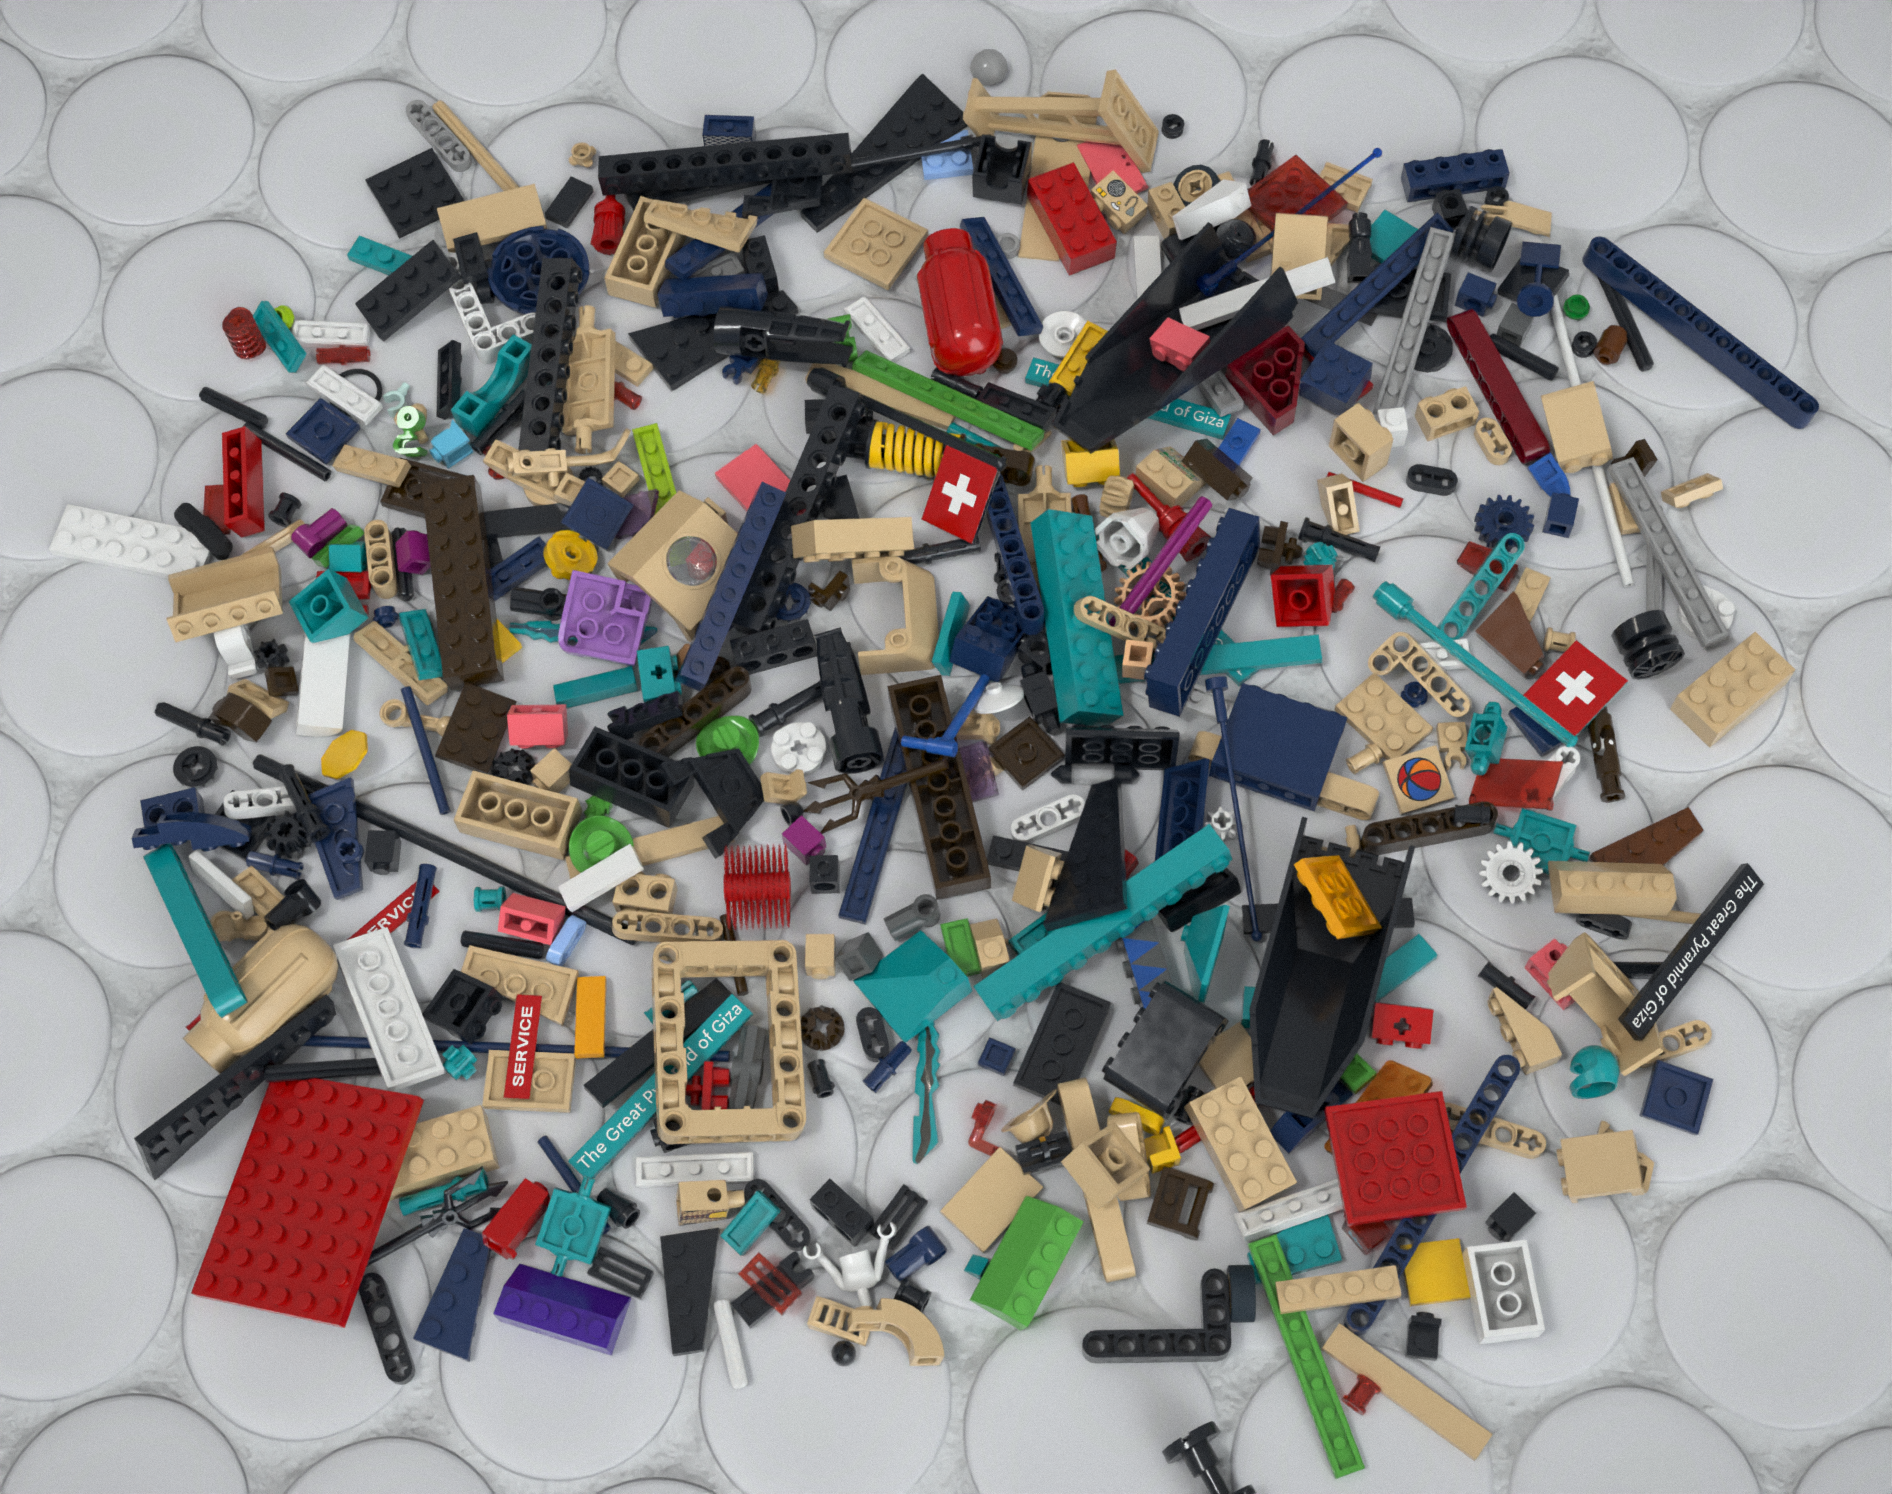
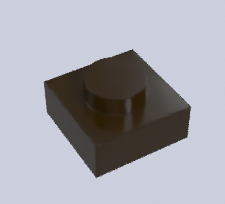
M271 667L265 670L269 697L295 696L299 692L294 667Z

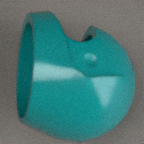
M1598 1045L1585 1046L1577 1051L1571 1060L1570 1071L1579 1076L1571 1082L1569 1089L1572 1096L1578 1099L1597 1098L1613 1092L1617 1088L1620 1073L1616 1056L1607 1048ZM1591 1084V1086L1588 1088H1581L1583 1086Z

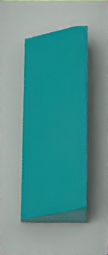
M632 666L553 685L556 704H566V709L638 691Z

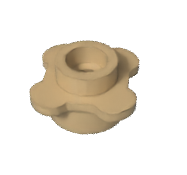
M583 142L575 144L571 150L572 156L569 157V163L573 166L578 164L585 168L591 167L596 149Z

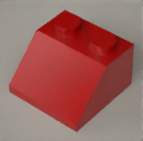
M1332 564L1280 566L1270 575L1276 627L1330 625L1335 594Z

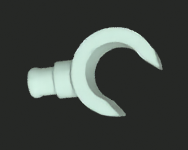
M405 382L402 383L397 391H389L383 395L385 403L400 401L398 406L387 409L390 417H395V414L401 408L407 406L405 396L410 386Z

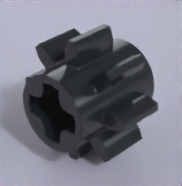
M1050 383L1048 387L1043 384L1036 393L1038 395L1036 401L1056 408V412L1059 411L1064 399H1069L1066 389L1058 383Z
M274 638L272 641H262L259 649L254 651L255 656L258 658L256 661L259 669L264 667L265 669L283 667L285 662L290 661L285 654L288 649L285 644L278 646Z

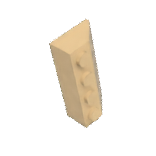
M1548 862L1554 913L1668 916L1677 899L1673 874L1662 864Z

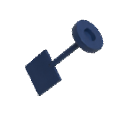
M1522 242L1520 265L1536 266L1534 283L1525 285L1517 296V306L1525 315L1539 317L1547 314L1552 309L1554 294L1548 286L1541 284L1542 267L1559 268L1561 245Z

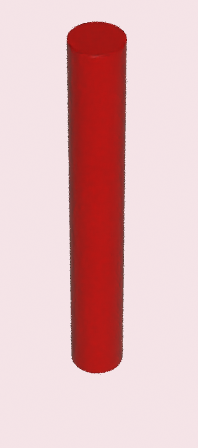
M1328 472L1326 477L1334 476L1337 474ZM1351 480L1353 492L1398 508L1401 507L1404 498Z

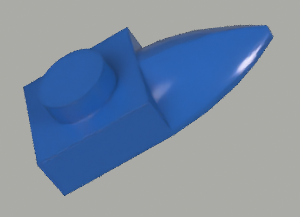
M1551 452L1527 467V470L1540 489H1543L1548 496L1551 497L1552 493L1571 495L1568 479Z

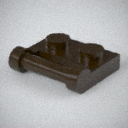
M1164 1166L1148 1216L1147 1225L1179 1234L1190 1240H1198L1200 1235L1199 1224L1208 1194L1212 1193L1214 1183L1210 1180ZM1190 1186L1196 1188L1197 1193L1186 1225L1179 1223V1218Z

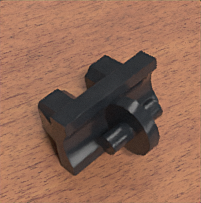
M1066 1131L1015 1145L1023 1175L1061 1165V1161L1072 1152Z

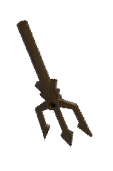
M942 759L882 780L879 775H875L869 781L865 779L859 786L847 773L806 782L825 789L827 784L844 781L849 788V793L821 803L814 801L804 809V813L820 814L824 808L852 799L851 814L836 821L829 819L820 832L821 834L858 819L862 801L873 800V797L884 798V790L949 769L946 759Z

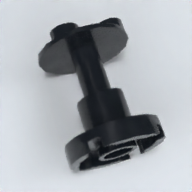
M1210 1421L1190 1431L1188 1436L1183 1439L1180 1437L1162 1451L1168 1464L1183 1458L1193 1477L1200 1476L1210 1494H1256L1252 1484L1231 1493L1216 1467L1220 1460L1209 1443L1221 1433L1214 1421Z

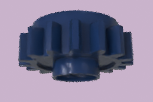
M1497 495L1496 501H1493L1490 497L1487 498L1486 504L1479 506L1478 513H1476L1474 522H1476L1474 531L1480 533L1478 539L1480 541L1484 540L1488 548L1490 546L1494 548L1498 541L1509 533H1516L1523 538L1524 542H1528L1534 529V524H1532L1534 515L1528 514L1530 507L1525 506L1522 508L1520 506L1522 500L1518 499L1516 502H1513L1512 495H1508L1506 500H1503L1501 495ZM1512 539L1505 541V549L1508 552H1511L1512 548L1518 547L1517 543Z

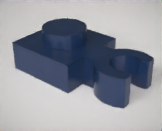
M730 355L731 364L726 365L722 369L723 378L726 379L733 373L735 374L732 378L733 383L738 385L742 381L744 371L751 375L765 358Z

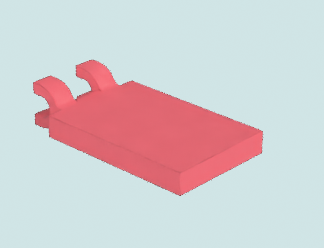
M757 444L715 472L716 479L746 512L761 482L786 492L790 482L789 478ZM806 509L800 510L797 515H802Z

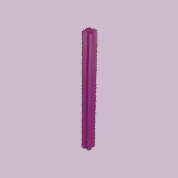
M1203 496L1198 498L1119 608L1135 614L1212 508L1213 504L1209 499ZM1114 615L1109 621V625L1112 627L1116 624Z

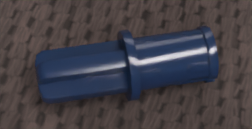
M250 851L246 858V865L248 867L253 866L255 869L269 872L271 876L278 874L299 880L303 873L292 870H303L304 865L302 862L283 859L277 854L271 856Z
M900 1041L884 1059H878L879 1063L862 1082L876 1094L887 1079L897 1074L896 1068L906 1059L912 1049L905 1042Z

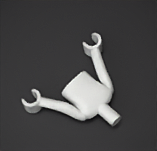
M890 1222L892 1232L887 1236L883 1233L882 1226H878L877 1232L881 1239L874 1267L871 1263L869 1250L838 1258L842 1274L823 1254V1247L820 1243L816 1242L818 1252L815 1256L810 1255L807 1245L804 1246L803 1253L808 1259H816L827 1270L841 1290L857 1292L861 1306H873L869 1288L875 1286L882 1277L889 1240L896 1235L897 1227L893 1222Z

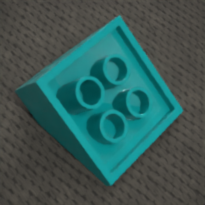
M1225 904L1193 916L1190 926L1185 924L1180 940L1185 942L1184 956L1193 997L1203 1004L1206 1000L1225 933L1230 906Z
M921 930L880 960L871 973L858 977L853 981L905 1043L973 992L968 977Z

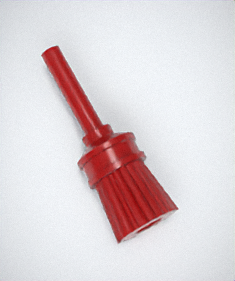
M616 195L605 196V199L598 202L594 207L593 221L595 225L590 244L597 252L605 255L616 253L624 235L623 226L625 224L626 210L615 199Z
M1134 473L1130 474L1127 479L1133 481V488L1157 512L1156 516L1159 518L1158 531L1162 532L1163 536L1169 540L1187 513L1184 512L1180 505L1173 507L1164 505ZM1198 526L1179 553L1186 562L1199 557L1206 550L1211 536Z

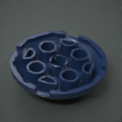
M544 226L525 228L505 238L492 253V268H488V281L495 297L509 309L525 315L536 313L541 276L538 274H541L543 258H572L582 270V281L578 286L579 296L587 284L590 272L588 256L580 241L562 229L558 228L556 231L544 229Z

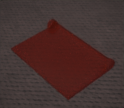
M1500 758L1499 764L1490 763L1484 775L1476 776L1469 797V804L1490 802L1494 806L1547 809L1552 811L1554 807L1553 796L1564 762Z

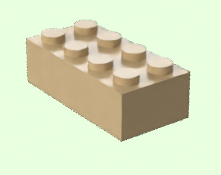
M640 196L604 279L608 295L656 308L659 302L657 294L664 280L669 279L671 274L665 268V260L682 248L687 236L643 222L644 213L653 199Z
M912 517L813 520L791 526L793 558H803L804 563L820 562V560L836 562L844 561V559L904 556V551L914 549Z
M1754 632L1678 694L1670 710L1710 748L1785 686L1796 669L1759 634Z
M472 771L454 817V822L460 833L564 860L569 849L571 833L579 822L582 808L578 798Z
M1241 1076L1189 1102L1184 1107L1239 1213L1297 1183Z
M481 1105L416 1123L389 1201L452 1182L454 1177H466L481 1166H483L486 1172L500 1168L488 1116Z

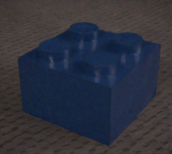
M1326 340L1300 379L1299 395L1340 416L1353 407L1370 381L1373 363Z

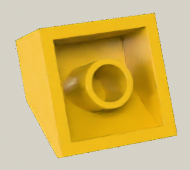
M1114 439L1091 454L1072 440H1061L1064 472L1068 485L1084 487L1091 482L1105 485L1109 476H1120L1119 451Z

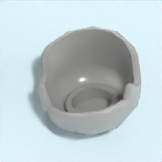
M984 49L974 56L971 61L970 71L973 78H977L983 86H992L1003 82L1008 72V65L1000 52L995 49Z

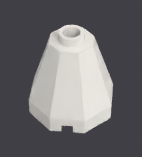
M1146 508L1113 513L1095 528L1096 535L1099 533L1097 549L1111 565L1117 567L1120 564L1125 565V569L1130 570L1149 554L1159 530V518L1152 510Z

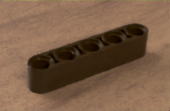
M740 666L727 670L683 704L682 716L655 725L643 734L639 740V745L647 749L651 746H658L659 748L655 752L666 757L673 755L695 738L705 726L713 720L721 718L750 695L752 687L748 671ZM736 681H744L740 686L733 685ZM715 697H723L719 702L711 701ZM694 713L702 714L698 718H690V716ZM673 729L680 730L676 735L668 734Z
M1490 802L1462 805L1481 806V803H1483L1484 806H1490L1489 823H1484L1483 826H1480V823L1460 822L1462 824L1461 827L1453 826L1450 821L1454 820L1455 807L1373 822L1364 829L1361 838L1362 851L1383 855L1408 850L1410 845L1420 848L1486 835L1492 831L1495 825L1498 810ZM1422 826H1432L1435 832H1427ZM1404 831L1408 837H1399L1395 832ZM1376 836L1381 842H1371L1368 837Z

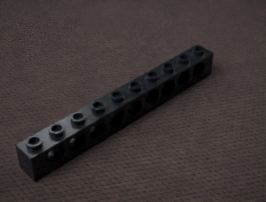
M849 132L599 156L598 180L603 196L852 173Z
M835 385L830 386L789 482L780 510L732 621V625L738 632L751 635L775 628L779 608L782 609L785 605L786 592L789 585H792L796 579V568L799 561L803 560V558H793L792 538L787 539V536L792 533L791 526L817 520L819 514L825 510L826 497L829 490L835 486L839 466L844 464L847 447L850 442H853L856 436L858 421L864 417L866 412V403L859 392ZM846 415L843 420L836 421L840 416ZM836 439L832 444H827L829 440ZM826 462L823 467L817 468L818 464ZM816 485L814 490L807 492L810 486ZM806 509L802 515H797L800 510ZM786 556L783 562L776 563L780 557ZM776 580L773 586L766 587L770 581ZM766 604L763 610L756 611L758 606Z

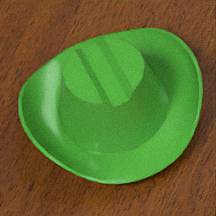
M725 716L713 720L700 731L696 739V749L699 756L739 748L749 765L754 761L759 747V736L756 727L749 719L743 716Z
M592 816L580 822L572 832L569 842V855L574 867L582 873L625 846L631 844L634 847L629 831L620 822L607 816Z

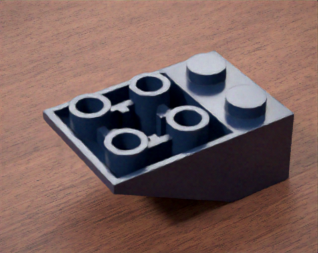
M987 596L955 637L949 662L980 676L985 674L990 680L999 682L1010 668L1018 653V644L1027 635L1020 628L1015 608L998 599Z

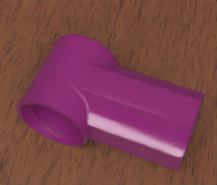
M331 508L312 524H303L295 529L291 540L309 559H312L328 541L348 525L336 509Z

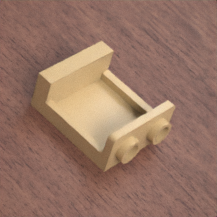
M1633 1130L1560 1139L1562 1148L1557 1149L1559 1166H1564L1566 1177L1561 1178L1562 1191L1564 1196L1569 1195L1572 1203H1578V1199L1629 1192H1631L1632 1196L1645 1195L1636 1137Z

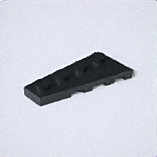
M719 1228L660 1236L673 1356L704 1352L713 1272L720 1234Z

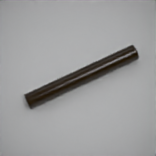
M721 915L719 918L723 925L725 941H736L732 920L731 926H729L728 915ZM733 977L737 995H747L749 992L745 977Z

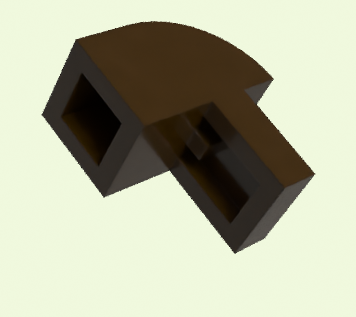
M230 692L226 697L224 696L215 703L212 708L213 712L208 717L216 725L229 727L243 740L256 743L272 722L268 716L253 704Z

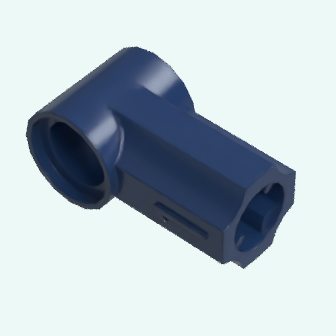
M926 1226L911 1237L909 1244L887 1259L885 1264L895 1279L901 1284L905 1278H909L923 1266H929L938 1261L948 1249L930 1226Z

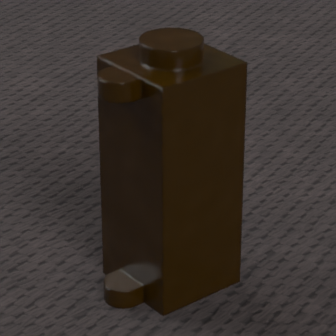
M1208 439L1195 440L1181 461L1227 501L1242 498L1248 492L1251 485L1250 481L1253 479L1252 476Z

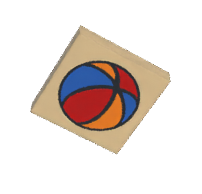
M1436 745L1382 762L1400 815L1454 798Z

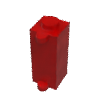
M525 1178L483 1230V1244L508 1260L510 1258L514 1260L517 1256L516 1248L548 1208L551 1199L548 1189L540 1182L535 1181L533 1183Z

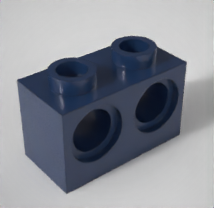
M195 787L140 800L144 827L157 825V819L160 818L161 814L186 812L188 810L205 813L203 798Z

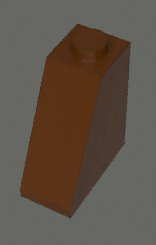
M1513 591L1475 632L1481 641L1526 679L1530 674L1535 676L1543 668L1544 664L1542 662L1545 659L1519 597Z

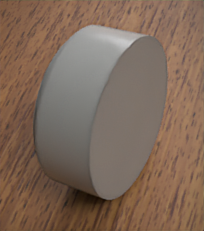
M1004 233L996 238L1007 259H1012L1019 254L1020 241L1016 235Z

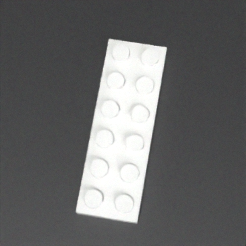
M67 504L49 547V551L53 555L168 578V575L207 565L212 557V553L198 541L197 537L183 527Z
M386 927L332 945L387 1091L394 1092L444 1074V1067L388 928Z

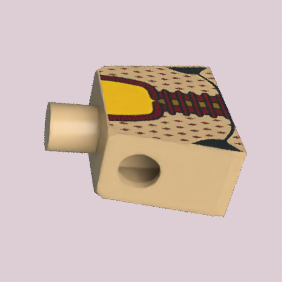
M726 1180L679 1182L676 1193L678 1226L726 1219L729 1208L745 1206L743 1189L727 1191Z

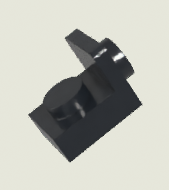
M1417 1312L1416 1315H1411L1407 1324L1405 1357L1431 1361L1437 1360L1439 1328L1441 1327L1442 1319L1434 1318V1314L1429 1312Z

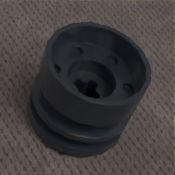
M1471 206L1457 226L1450 257L1457 259L1464 249L1462 262L1466 263L1473 253L1477 254L1475 267L1491 273L1504 249L1511 231L1512 221L1496 216L1491 224L1487 225V212L1482 211L1478 220H1475L1478 208Z
M1651 610L1638 614L1620 624L1611 635L1619 653L1625 655L1623 661L1626 667H1629L1628 671L1632 679L1639 680L1658 675L1676 665L1685 655L1682 646L1678 644V638L1676 635L1671 634L1673 629L1663 610Z

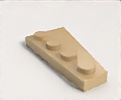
M653 200L644 213L643 222L739 253L757 225V216L749 215L748 219L736 217V213L725 211V215L710 213L709 208L700 207V209L690 210L685 204Z

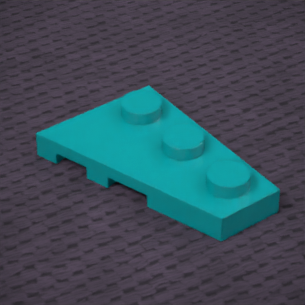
M1328 1214L1284 1229L1276 1234L1292 1275L1342 1262ZM1249 1252L1247 1253L1249 1265H1252L1254 1269L1255 1285L1260 1284V1278Z

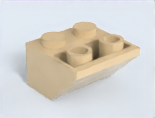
M1030 844L1027 845L1012 901L1038 912H1042L1049 907L1056 889L1053 887L1055 879L1057 880L1060 877L1065 861L1061 860L1062 853Z

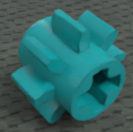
M1317 542L1306 549L1305 553L1307 555L1304 556L1306 559L1303 561L1304 565L1332 564L1333 569L1335 568L1334 562L1337 561L1336 557L1338 555L1332 545L1327 547L1323 542Z
M451 1045L442 1054L446 1060L442 1064L444 1069L456 1081L461 1076L468 1080L477 1071L473 1066L477 1058L464 1045L459 1049Z

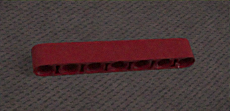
M1469 309L1447 317L1448 331L1519 461L1522 464H1527L1550 453L1549 443L1475 310Z

